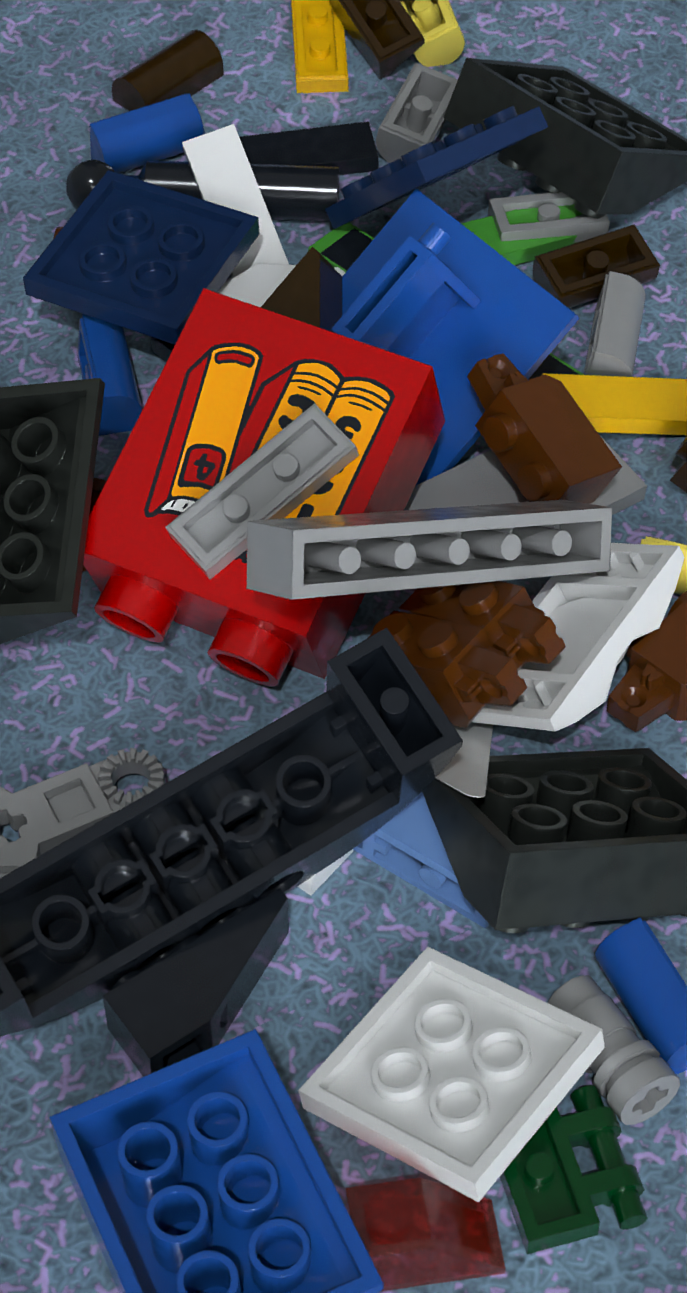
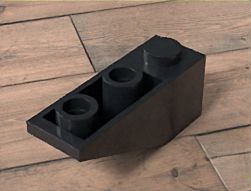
M279 888L263 899H257V902L245 907L239 906L233 911L229 919L203 935L196 934L178 943L169 956L146 970H134L127 973L113 985L111 991L103 995L107 1028L143 1077L219 1045L289 933L288 898Z

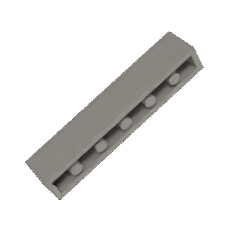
M550 500L247 521V589L294 600L610 571L612 507L568 500Z

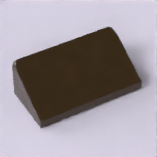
M329 0L337 17L379 79L391 74L425 43V38L399 0Z

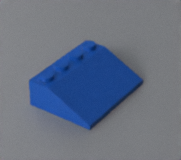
M256 1029L50 1116L60 1157L119 1293H378L384 1289L383 1281Z

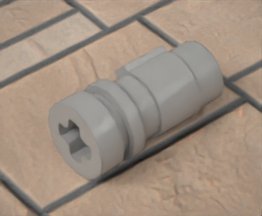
M589 975L575 977L564 983L553 993L548 1001L549 1004L602 1028L605 1048L585 1072H593L595 1074L593 1079L594 1085L599 1093L607 1098V1104L613 1109L622 1123L625 1125H635L643 1122L669 1104L680 1087L679 1077L669 1064L660 1057V1053L650 1041L639 1039L633 1025L612 998L604 994L592 977Z

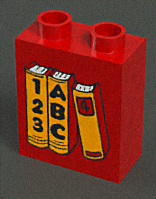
M203 288L89 515L83 565L101 592L94 607L95 612L116 628L150 642H163L173 621L211 635L214 639L207 652L209 657L226 670L257 684L277 686L287 665L325 679L327 676V661L337 656L365 593L291 600L247 589V549L210 580L172 539L165 527L314 403L356 445L359 456L285 518L403 511L445 423L433 367Z

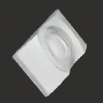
M611 543L610 571L551 576L532 602L536 608L544 611L545 616L552 619L556 626V633L558 637L563 639L566 647L550 664L527 662L518 671V675L524 679L527 689L512 706L487 704L472 722L556 732L576 723L607 700L616 667L623 660L631 642L660 628L676 589L685 558L680 546Z

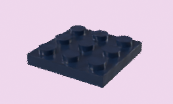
M511 106L484 119L483 122L487 130H484L482 123L468 125L442 138L444 142L438 141L434 144L433 142L425 144L401 156L402 160L393 161L371 172L370 175L342 187L340 190L344 199L325 209L333 228L336 229L412 194L416 188L421 190L448 178L548 128L540 107L538 106L518 115L514 106Z
M108 170L23 277L25 293L28 296L176 344L203 288L218 292L259 236V220L257 216Z

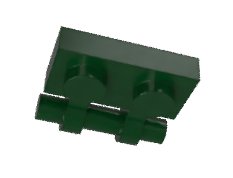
M595 1085L583 1086L571 1094L570 1097L576 1113L560 1117L556 1107L500 1176L526 1254L598 1235L600 1221L595 1210V1206L598 1205L612 1206L619 1227L623 1230L638 1227L648 1219L639 1197L644 1191L642 1181L636 1167L627 1165L617 1137L622 1132L613 1109L604 1106ZM577 1146L590 1148L598 1172L582 1175L572 1148Z

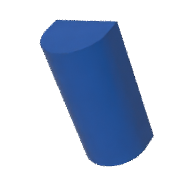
M189 93L91 123V160L102 161L109 165L116 173H122L144 166L147 161H159L184 153L182 142L205 134L200 113Z
M82 314V318L79 321L77 351L82 379L101 378L105 383L99 436L132 431L143 409L124 329L121 326Z
M638 918L608 935L598 946L595 958L645 1040L650 1041L660 1053V1057L669 1064L677 1075L687 1070V985L647 922Z

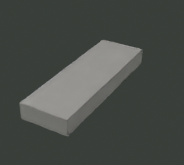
M314 403L165 528L172 539L211 580L247 549V521L284 519L359 456L357 447Z

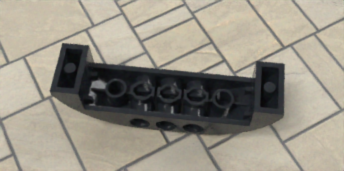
M388 628L381 630L327 661L325 693L0 878V1037L33 1028L103 999L104 994L111 991L113 985L121 977L134 970H146L169 956L178 943L196 934L203 935L228 920L233 911L239 906L245 907L257 902V899L261 900L279 888L286 894L310 879L314 874L319 873L375 833L404 809L437 777L462 747L463 740Z

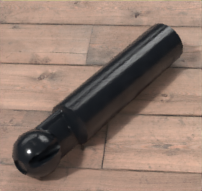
M87 160L77 165L68 174L66 182L67 196L72 204L79 208L108 170L115 171L109 165L99 160ZM147 161L139 175H126L202 199L188 162ZM250 164L271 219L330 221L325 209L339 202V166Z

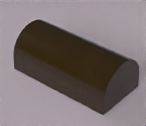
M191 30L115 79L112 83L113 101L126 110L132 111L187 93L193 96L224 75L220 51L207 34L200 30Z
M635 224L535 256L532 272L533 281L565 306L572 308L598 299L606 274L609 275L610 271L631 276L640 284H644L657 278L660 264Z

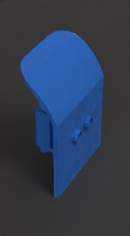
M416 188L342 276V316L331 330L345 337L433 367L445 423L416 483L418 485L452 469L481 436L475 425L485 412V409L467 377L477 361L504 353L521 374L529 379L580 318Z

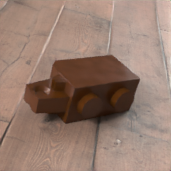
M504 353L477 361L467 377L485 409V412L475 426L528 502L568 500L590 504L598 498L622 468L560 380L548 375L528 380Z
M493 581L416 588V591L399 607L401 612L484 628L493 647L502 651L505 656L513 659L518 667L517 672L527 662L550 664L566 647L563 639L558 637L556 626L552 619L545 616L544 611L534 606L525 587Z
M687 591L674 602L668 616L662 621L659 629L631 642L627 651V658L630 659L628 672L608 697L606 711L614 718L622 721L627 728L634 732H638L663 714H667L675 721H687Z
M394 610L375 625L372 634L369 636L371 637L381 630L388 628L454 726L467 728L487 704L512 706L527 689L524 679L518 675V667L513 659L505 656L502 651L493 647L482 627Z

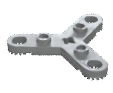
M130 748V752H124L123 749L118 750V755L114 756L111 754L106 760L88 766L87 763L14 793L0 786V827L10 824L14 831L19 830L20 837L16 841L8 842L3 835H0V878L164 785V771L157 757L154 754L150 756L148 751L144 749L142 752H137L136 748ZM127 774H140L149 780L148 787L144 786L142 788L143 792L136 790L135 795H132L131 791H127V795H125L121 789L118 792L114 784L119 778Z

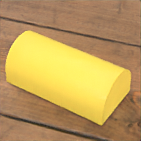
M400 1L425 38V43L414 52L418 62L426 67L447 65L454 62L461 55L465 46V40L450 1Z

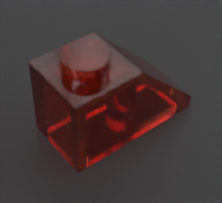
M421 1177L346 1188L345 1207L383 1281L384 1289L381 1291L505 1274L506 1268L491 1199L483 1197L477 1202L449 1186Z

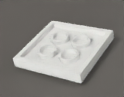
M427 947L298 1091L303 1109L479 1202L605 1048L602 1028Z

